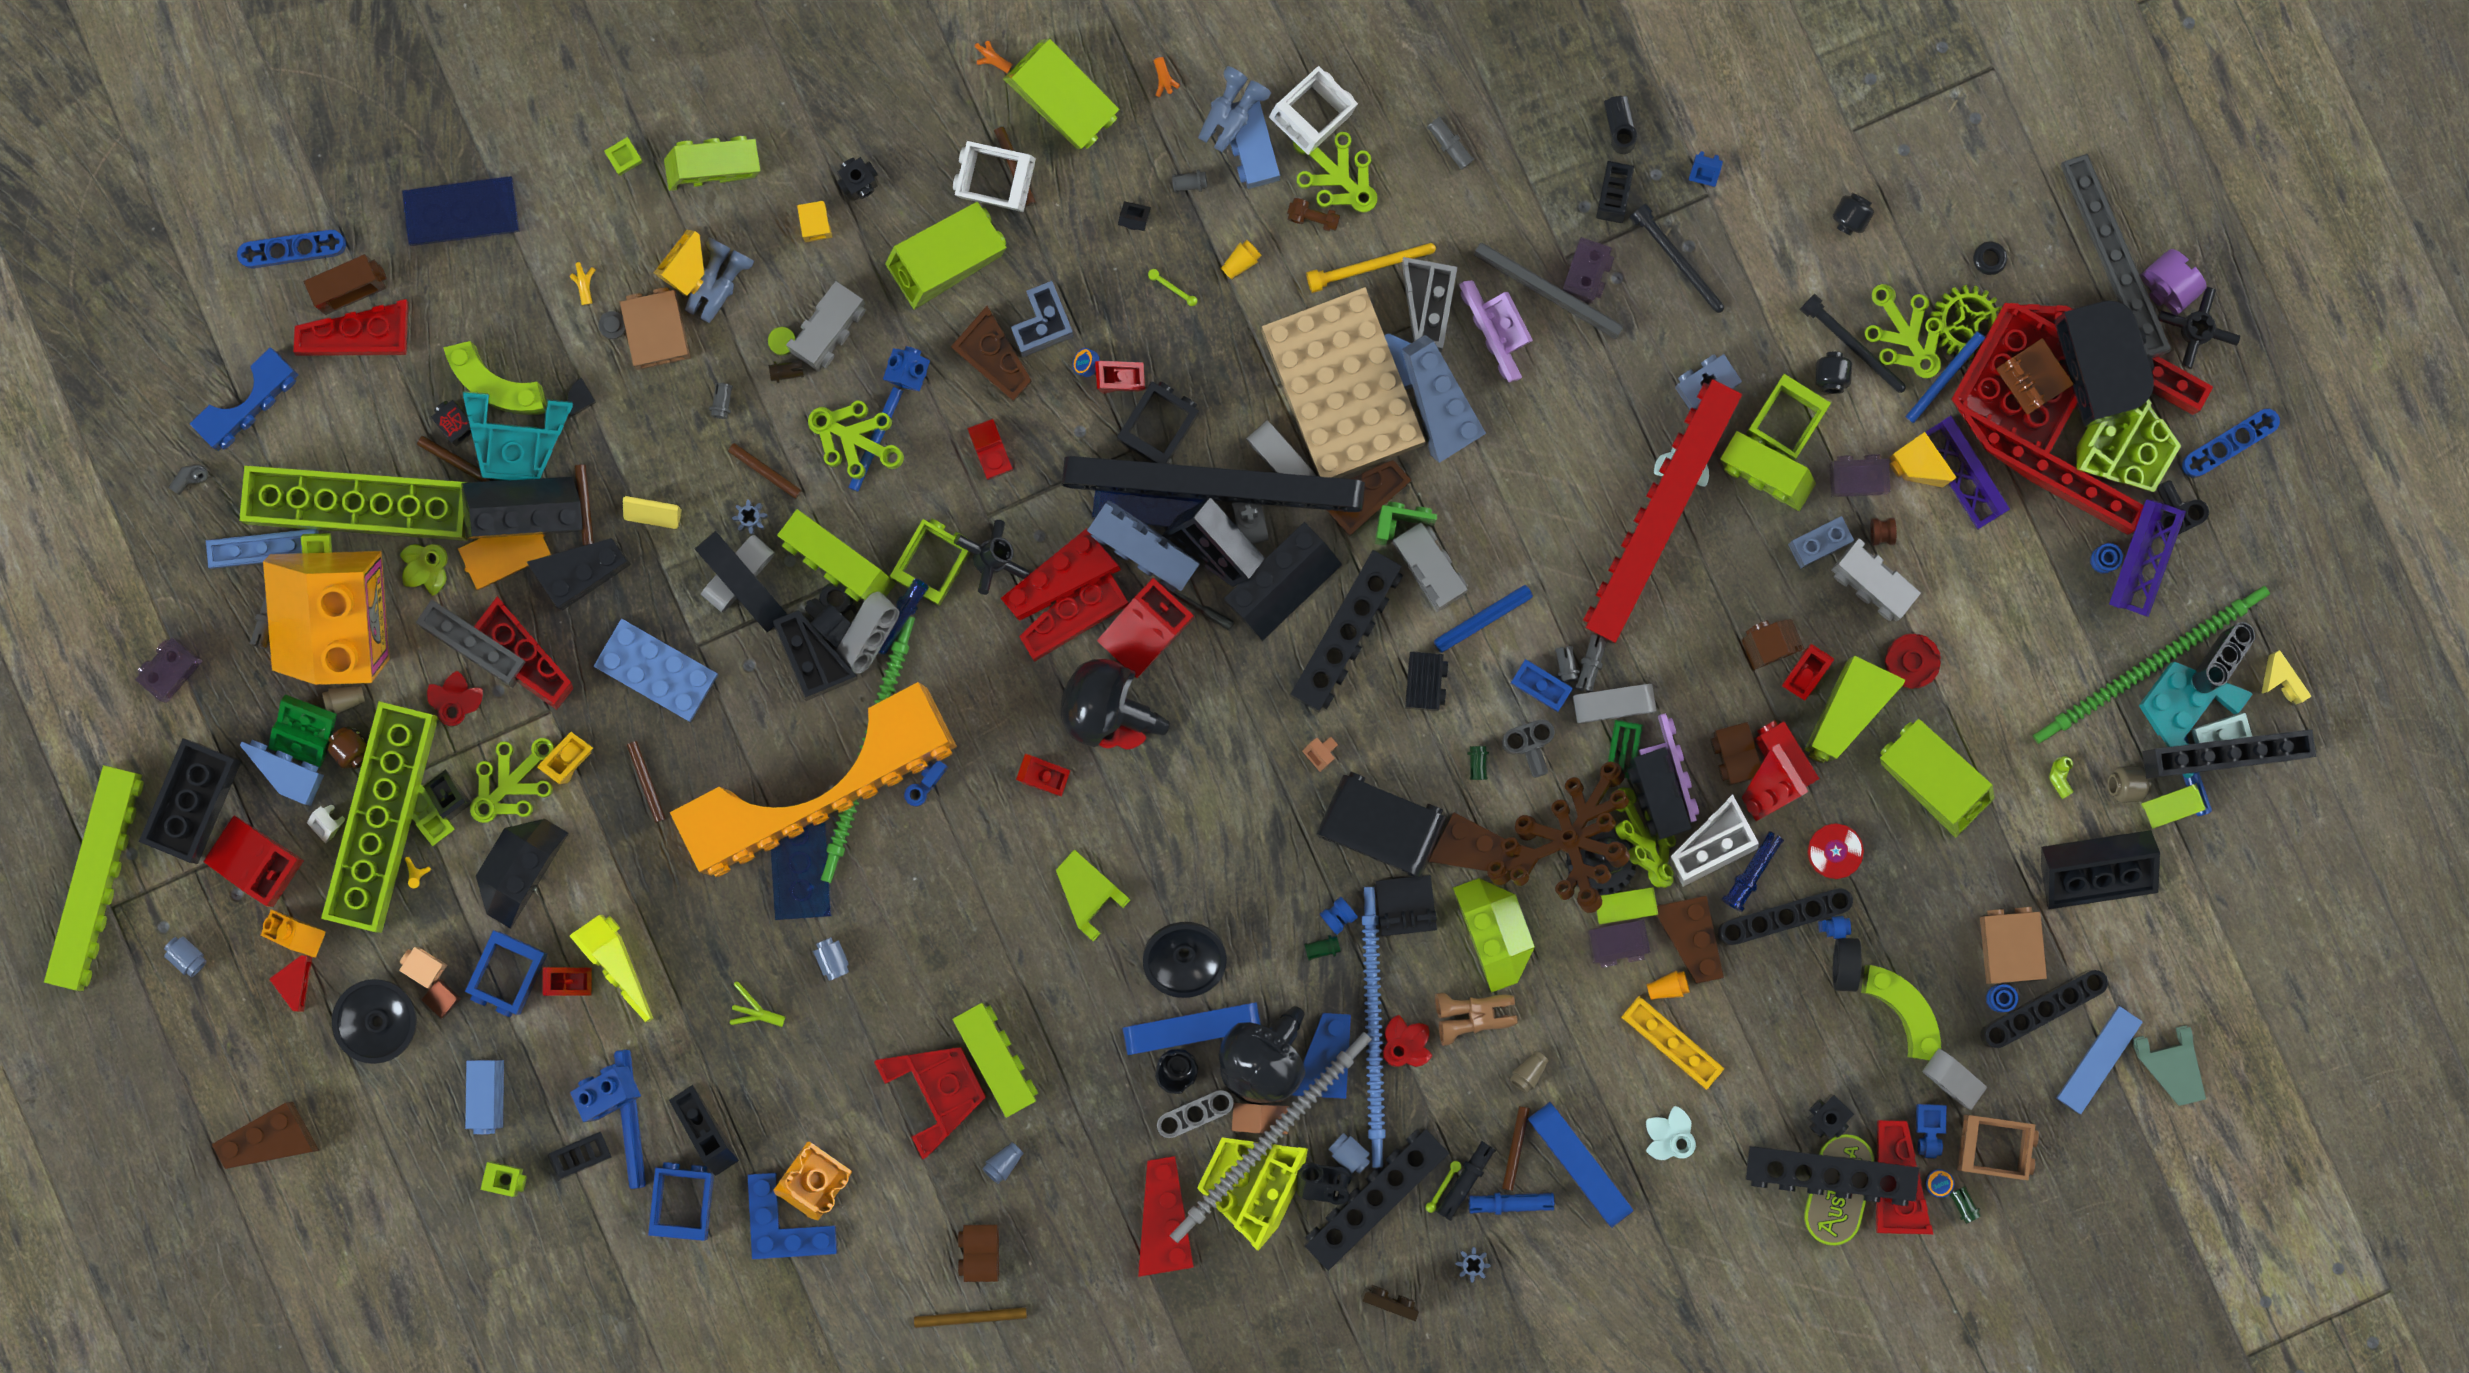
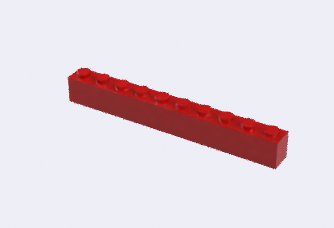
M1714 379L1710 381L1709 385L1703 383L1697 395V398L1701 399L1697 409L1691 407L1684 420L1688 426L1684 434L1678 432L1671 446L1676 449L1671 459L1666 457L1659 469V472L1663 475L1658 484L1652 483L1646 497L1650 498V501L1646 508L1640 507L1633 520L1638 524L1633 533L1627 532L1621 544V547L1625 548L1620 558L1615 556L1608 569L1612 573L1608 583L1602 581L1595 595L1600 599L1595 608L1592 606L1588 608L1583 618V621L1587 622L1585 626L1587 630L1616 643L1742 396L1741 393Z

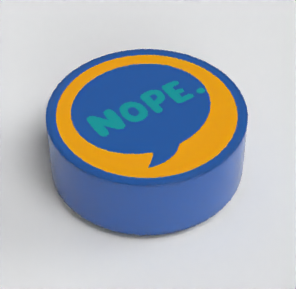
M1088 348L1079 350L1073 359L1074 372L1083 377L1092 376L1096 372L1095 361H1100L1099 355Z
M1935 1169L1926 1176L1925 1187L1932 1196L1946 1197L1953 1191L1954 1179L1948 1171Z

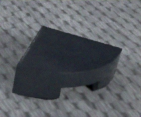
M582 378L578 379L571 387L567 401L573 403L570 412L571 416L596 403Z

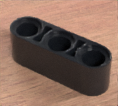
M2239 622L2219 635L2192 677L2193 685L2197 691L2209 693L2223 686L2229 680L2255 640V632L2250 624Z

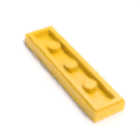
M1640 996L1634 1000L1621 1016L1624 1021L1705 1090L1711 1086L1725 1069Z

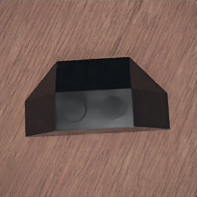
M547 819L504 828L476 874L486 914L511 929L569 833Z

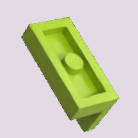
M2196 783L2141 803L2152 829L2206 810Z

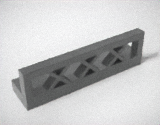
M431 599L416 623L422 629L513 688L517 683L515 677L526 663L525 660Z

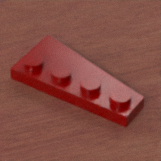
M404 299L397 301L396 304L388 306L379 305L372 307L371 310L359 313L354 311L334 319L325 318L296 325L294 329L293 352L296 356L406 355L408 301Z
M1087 528L1001 597V600L1019 621L1050 606L1051 602L1063 596L1066 598L1074 594V590L1086 584L1090 586L1100 581V577L1110 572L1114 574L1121 570L1099 542L1091 536L1092 534L1087 531Z
M1111 573L1100 577V581L1090 586L1086 584L1074 590V594L1066 598L1063 596L1057 599L1056 603L1048 611H1044L1019 636L1034 662L1124 609L1129 604Z
M1877 1120V1162L1917 1167L1907 1121ZM1920 1174L1918 1176L1916 1202L1909 1201L1908 1206L1891 1204L1892 1198L1881 1197L1880 1202H1876V1233L1934 1235L1927 1212L1926 1200L1923 1195ZM1891 1175L1884 1176L1881 1179L1880 1186L1882 1190L1889 1192L1895 1188L1896 1181Z
M1175 1156L1147 1161L1138 1277L1194 1267L1188 1233L1178 1243L1169 1236L1186 1219Z

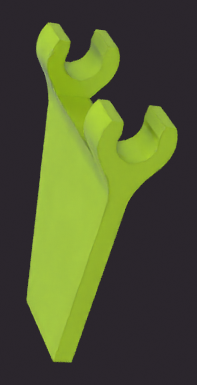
M1075 849L1056 869L1077 927L1094 942L1101 934L1089 923L1095 914L1110 898L1114 899L1122 908L1131 900Z

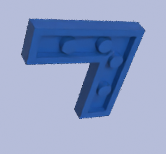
M777 1173L748 1175L752 1259L837 1254L836 1225L780 1229L778 1196L774 1192V1188L777 1186Z

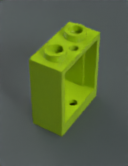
M1783 374L1746 434L1750 435V438L1795 461L1831 402L1786 374ZM1781 391L1816 412L1793 450L1757 429Z
M931 518L928 522L922 519L891 573L890 578L940 606L971 552L954 544L955 537L960 533L955 532L954 535H951L944 531L946 526ZM927 531L962 550L939 591L904 572Z

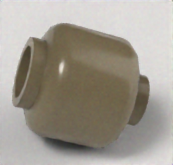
M2139 766L2118 767L2108 778L2109 793L2118 802L2122 803L2141 802L2152 788L2151 778L2146 779L2145 770Z

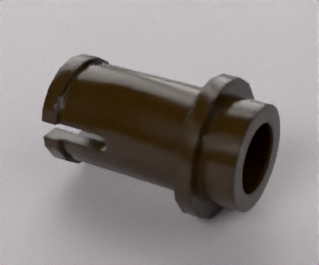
M801 360L779 364L774 361L773 365H768L771 381L780 383L779 380L804 377L803 370L791 371V369L802 367Z

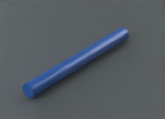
M1977 331L1905 416L1912 423L1916 422L1986 338L1984 335Z
M895 387L892 388L882 413H886L892 418L903 393L902 390ZM885 417L879 420V426H884L887 423V418ZM874 430L870 440L880 445L885 431ZM866 450L864 451L860 463L866 469L865 475L861 479L852 478L848 488L856 492L859 491L875 456L874 454ZM857 466L854 475L859 474L860 466Z

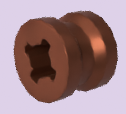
M1878 518L1871 519L1870 537L1872 546H1878L1880 543L1896 544L1897 530L1895 518H1888L1886 521H1880Z

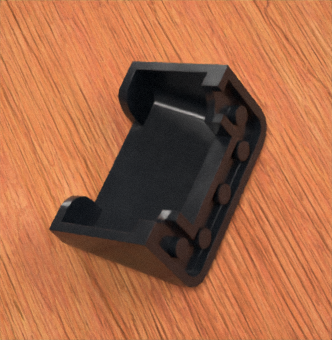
M1350 772L1349 776L1343 775L1316 835L1326 841L1337 842L1342 847L1354 850L1390 865L1395 869H1402L1408 875L1421 880L1446 820V817L1441 815L1443 809L1431 804H1427L1425 808L1365 783L1366 778L1357 773Z

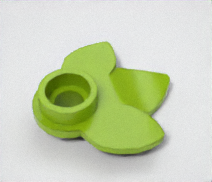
M418 544L407 546L400 553L402 560L407 563L402 573L403 585L406 587H417L424 584L432 596L438 594L447 580L444 567L447 564L448 556L445 549L438 544H430L425 547ZM431 553L436 556L435 563H432L429 559Z

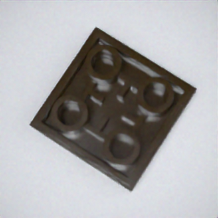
M1372 1285L1371 1290L1368 1288L1363 1290L1361 1296L1363 1302L1416 1322L1419 1311L1415 1307L1416 1302L1401 1295H1398L1397 1299L1388 1296V1290Z

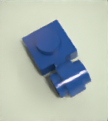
M930 761L928 767L921 773L924 777L921 784H912L906 788L904 793L906 802L915 807L923 805L927 800V794L934 788L949 767L941 761H936L935 764ZM915 790L921 793L918 800L911 798V794Z
M1834 916L1831 917V920L1818 921L1819 932H1827V937L1841 939L1846 938V935H1851L1850 918Z
M1917 1104L1916 1132L1926 1133L1924 1138L1918 1139V1155L1934 1159L1937 1156H1942L1943 1142L1942 1139H1937L1936 1133L1946 1134L1947 1105Z

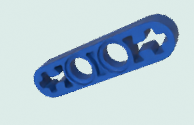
M324 230L243 243L238 248L237 258L242 265L253 269L329 258L341 255L345 251L346 240L336 230ZM332 236L339 241V244L335 245L334 250L325 245L320 246L322 252H319L316 238H319L321 243L330 242V237ZM303 240H310L313 245L311 252L306 255L299 253V243ZM276 244H282L285 247L284 256L278 259L273 258L271 255L272 247ZM262 246H265L264 253L267 260L264 261L262 255L254 256L252 262L244 258V255L249 253V249H252L255 253L263 252Z
M2263 409L2188 454L2182 462L2184 473L2189 477H2200L2273 433L2280 424L2278 414L2272 409ZM2261 415L2272 419V422L2269 423L2270 429L2268 426H2264L2255 431L2253 426L2263 420ZM2238 429H2245L2249 432L2250 439L2247 443L2242 444L2236 440L2235 433ZM2215 443H2221L2226 447V455L2223 458L2214 456L2212 447ZM2202 450H2205L2209 460L2199 466L2200 472L2198 469L2192 470L2189 466L2193 463L2191 458L2193 457L2195 461L2205 456Z

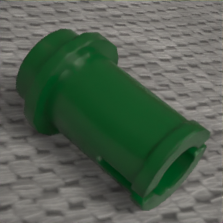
M1470 746V752H1467V755H1470V780L1488 779L1486 755L1489 752L1486 751V746Z
M1328 935L1327 939L1304 944L1309 961L1332 954L1335 957L1336 953L1341 952L1337 936L1331 937V935Z
M1966 1186L1949 1195L1962 1216L1960 1220L1964 1219L1967 1224L1981 1217L1978 1212L1980 1208H1976L1966 1190Z

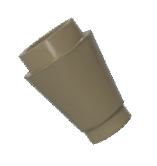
M361 686L328 688L329 691L322 692L326 710L335 714L365 702Z
M1535 1051L1533 1055L1512 1071L1513 1076L1510 1078V1082L1524 1093H1528L1530 1089L1534 1090L1549 1060L1542 1053Z

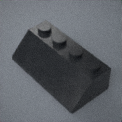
M573 477L461 483L466 539L570 533L583 530L581 504Z
M1304 522L1259 565L1248 580L1237 585L1224 598V602L1263 641L1342 566V563L1325 542Z
M2151 830L2041 847V871L2048 909L2158 893L2160 851Z

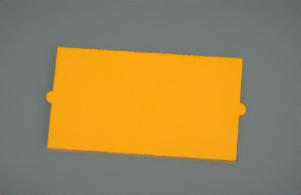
M545 534L480 538L458 548L466 566L464 570L470 574L477 590L529 567L527 561L551 555L543 538Z

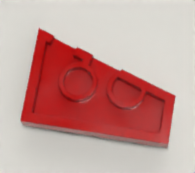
M1780 744L1770 749L1742 796L1747 810L1752 814L1755 821L1762 819L1809 792Z

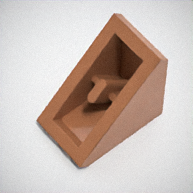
M1233 1103L1232 1131L1250 1133L1269 1132L1271 1130L1270 1125L1275 1126V1120H1280L1282 1118L1281 1114H1286L1288 1112L1287 1107L1289 1106Z

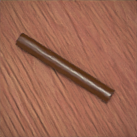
M1004 126L995 129L994 132L1001 149L1014 151ZM1006 159L1014 178L1018 161ZM1030 187L1025 206H1030L1036 202Z
M423 435L418 440V446L478 481H493L492 478H482L480 468Z
M733 443L729 448L728 452L793 498L797 499L802 492L800 488L737 444Z
M582 464L575 465L574 467L577 493L581 504L583 546L594 543L586 465Z
M637 741L629 743L627 748L655 823L661 822L666 818Z
M1519 1106L1502 1189L1511 1191L1514 1189L1530 1108Z

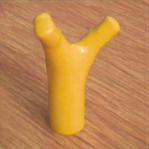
M577 262L575 264L577 276L572 273L570 278L578 286L581 304H593L590 281L595 269L591 267L585 275L581 263Z
M406 857L405 861L409 871L408 885L411 888H417L420 878L430 872L431 868L417 869L410 857Z

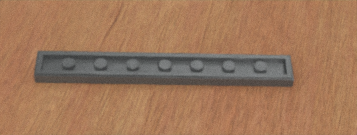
M2088 154L2062 162V171L2118 302L2124 304L2133 312L2139 328L2142 327L2145 332L2146 344H2144L2146 354H2150L2152 358L2169 353L2171 351L2170 345Z

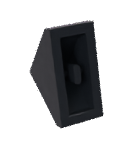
M446 769L423 786L443 819L452 820L471 805V801Z

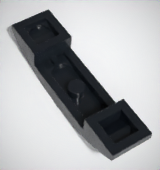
M716 531L694 548L767 633L774 627V620L788 615Z

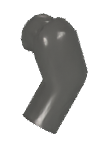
M201 465L182 467L168 488L180 495L187 484L205 482L208 478L207 469Z

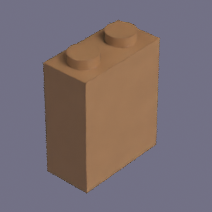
M659 288L653 291V295L642 296L641 293L626 296L625 301L620 302L632 362L636 370L691 359L678 295L674 290L670 291L669 288Z
M2032 907L2015 908V914L2004 915V909L1989 910L1987 911L1988 916L1980 917L1986 984L2047 979L2040 912H2032Z

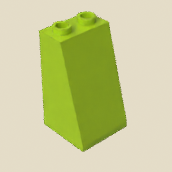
M1050 38L1040 40L1003 78L1007 84L1076 149H1082L1083 147L1088 149L1098 139L1096 135L1102 127L1105 129L1109 128L1116 121L1117 117L1115 114L1120 110Z
M977 201L895 245L885 265L913 310L1000 258L1007 248L1005 246L1006 241L1002 233L996 231L993 227L989 212L984 207L982 208Z
M1857 656L1848 659L1804 749L1810 752L1809 757L1823 764L1824 762L1837 759L1903 686L1905 679Z
M1920 719L1914 724L1909 722L1901 730V737L1895 743L1889 742L1880 753L1882 755L1880 757L1881 765L1956 838L1995 799L1993 785Z

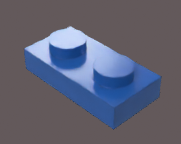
M1526 659L1510 683L1556 712H1559L1573 689Z

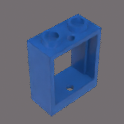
M493 930L465 992L471 994L470 1000L486 1006L487 1002L497 1006L495 1011L511 1018L512 1014L520 1015L548 953L502 932ZM497 945L533 960L513 1004L478 989V985Z
M663 1162V1167L655 1168L648 1236L701 1241L708 1239L714 1174L708 1172L706 1166L691 1165V1170L680 1169L679 1163ZM665 1175L705 1179L700 1227L660 1224Z

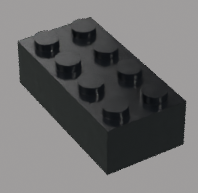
M183 738L139 842L189 863L198 864L242 761Z

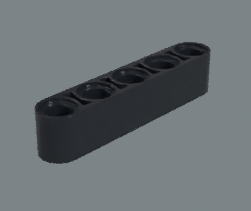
M1833 889L1731 919L1720 925L1718 937L1726 945H1737L1849 911L1853 904V897L1846 889ZM1836 893L1842 894L1845 898V905L1841 909L1835 908L1832 904V898ZM1809 901L1815 902L1819 907L1818 914L1814 917L1809 916L1805 911L1806 904ZM1783 909L1789 910L1792 914V920L1788 925H1784L1779 921L1778 915ZM1756 917H1761L1765 921L1766 926L1761 933L1755 932L1752 928V921ZM1729 925H1734L1739 930V935L1734 941L1729 940L1725 935V929Z
M2088 970L1986 1024L1980 1033L1981 1041L1990 1048H2001L2105 992L2108 987L2107 976L2099 970ZM2091 975H2095L2099 980V986L2094 991L2087 985V979ZM2066 988L2072 989L2075 994V998L2070 1004L2066 1003L2062 997ZM2042 1001L2047 1002L2050 1006V1013L2046 1017L2041 1016L2038 1012V1006ZM2019 1014L2026 1020V1025L2022 1030L2016 1029L2013 1024L2014 1018ZM1995 1027L2001 1031V1039L1998 1043H1993L1989 1039V1032Z

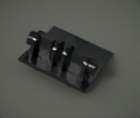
M1431 875L1422 876L1421 880L1415 877L1375 881L1382 936L1437 930Z

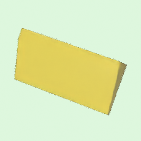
M628 496L623 497V517L625 520L672 529L679 527L682 510L678 505Z

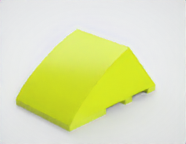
M1221 1138L1197 1189L1203 1195L1208 1196L1210 1194L1209 1189L1214 1190V1184L1221 1182L1220 1177L1225 1178V1172H1231V1166H1237L1236 1161L1243 1159L1242 1154L1247 1155L1249 1153L1248 1148H1254V1142ZM1272 1144V1149L1266 1150L1267 1155L1262 1154L1260 1156L1261 1161L1256 1160V1166H1251L1249 1168L1250 1172L1243 1174L1244 1179L1239 1178V1184H1233V1190H1227L1228 1195L1221 1197L1222 1202L1217 1201L1215 1203L1216 1208L1224 1214L1258 1251L1278 1229L1297 1190L1298 1170L1306 1162L1307 1148Z

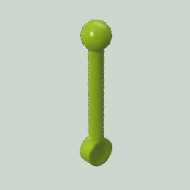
M1156 269L1149 271L1148 276L1150 280L1159 281L1184 298L1189 306L1197 304L1195 296L1187 295L1162 278Z
M1453 1161L1450 1164L1451 1170L1433 1200L1426 1204V1210L1429 1213L1436 1211V1204L1453 1175L1461 1170L1460 1162Z

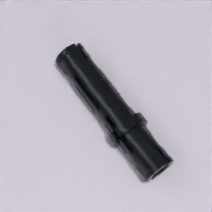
M1481 1140L1469 1162L1465 1161L1463 1164L1465 1168L1440 1207L1436 1210L1437 1213L1450 1221L1452 1220V1217L1478 1177L1483 1176V1169L1494 1152H1496V1149Z

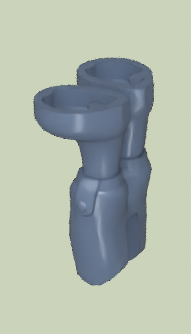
M1227 66L1223 73L1227 81L1225 92L1222 97L1216 98L1211 103L1212 108L1198 136L1200 140L1207 143L1209 138L1216 132L1215 128L1217 125L1223 127L1224 130L1222 134H1219L1218 141L1214 146L1220 152L1226 149L1241 127L1247 125L1249 116L1247 111L1257 101L1267 100L1271 95L1270 90L1251 80L1242 99L1232 109L1235 97L1243 88L1248 78L1230 66Z
M709 237L705 246L710 252V260L707 268H704V275L701 277L703 283L694 294L690 293L684 310L694 315L701 305L703 298H707L709 301L701 315V319L707 323L712 321L727 297L733 294L734 283L732 281L736 275L742 270L750 269L754 263L752 259L733 250L722 277L720 276L719 279H716L717 273L731 249Z

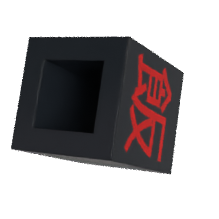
M454 400L450 402L444 401L434 409L435 414L431 418L455 446L472 434L468 416Z

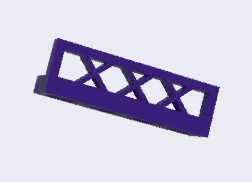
M1950 415L1925 433L1929 437L1938 430H1941L1946 438L1944 449H1936L1939 453H1943L1942 457L1944 460H1946L1947 455L1958 457L1961 462L1959 473L1953 472L1958 477L1957 482L1953 480L1949 483V486L1978 530L2010 510V508ZM1949 445L1951 446L1953 451L1948 450ZM1964 468H1965L1966 472L1968 473V475L1963 474ZM1962 478L1973 481L1976 486L1974 496L1962 493L1959 488ZM1978 492H1980L1983 498L1978 497ZM1967 499L1972 500L1971 506H1970L1969 502L1967 501ZM1976 501L1986 503L1993 514L1980 521L1974 512Z
M2146 499L2109 605L2128 609L2149 617L2186 511L2155 500ZM2164 510L2176 514L2173 525L2165 530L2160 521ZM2162 537L2165 544L2164 551L2155 556L2151 548L2153 540ZM2152 563L2156 571L2153 579L2145 582L2142 575L2143 568ZM2143 589L2146 596L2143 608L2131 604L2134 593Z

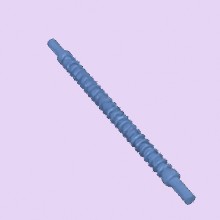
M1364 887L1365 915L1362 916V925L1365 926V929L1362 932L1366 936L1362 940L1366 942V945L1363 946V949H1366V953L1363 954V957H1366V961L1363 962L1366 965V969L1363 972L1367 974V977L1364 978V981H1367V985L1364 986V989H1367V993L1364 994L1367 997V1001L1364 1004L1368 1006V1009L1365 1010V1013H1368V1017L1365 1018V1021H1368V1025L1365 1028L1368 1029L1367 1035L1372 1039L1367 1044L1369 1049L1366 1050V1053H1369V1057L1366 1058V1061H1369V1065L1366 1068L1370 1070V1073L1366 1075L1370 1077V1081L1367 1082V1085H1370V1089L1367 1090V1093H1370V1097L1367 1100L1371 1102V1105L1367 1107L1371 1110V1113L1368 1114V1117H1371V1121L1368 1122V1125H1371V1129L1368 1130V1138L1372 1141V1168L1383 1167L1382 1139H1385V1129H1382V1125L1385 1124L1382 1121V1117L1385 1114L1381 1112L1385 1108L1384 1105H1381V1101H1384V1098L1381 1097V1093L1384 1092L1381 1089V1085L1384 1082L1380 1080L1384 1076L1383 1073H1380V1069L1383 1068V1065H1380V1061L1383 1060L1380 1057V1053L1383 1050L1379 1048L1383 1043L1379 1041V1037L1382 1036V1033H1379V1029L1382 1028V1025H1379V1021L1382 1018L1378 1016L1382 1011L1378 1009V1005L1381 1004V1001H1378V997L1381 996V993H1378V989L1381 986L1377 984L1381 979L1377 977V973L1380 972V969H1377V965L1380 964V961H1377V957L1380 954L1376 952L1380 947L1376 945V941L1379 940V937H1376V933L1379 932V929H1376V925L1379 924V916L1375 912V887Z

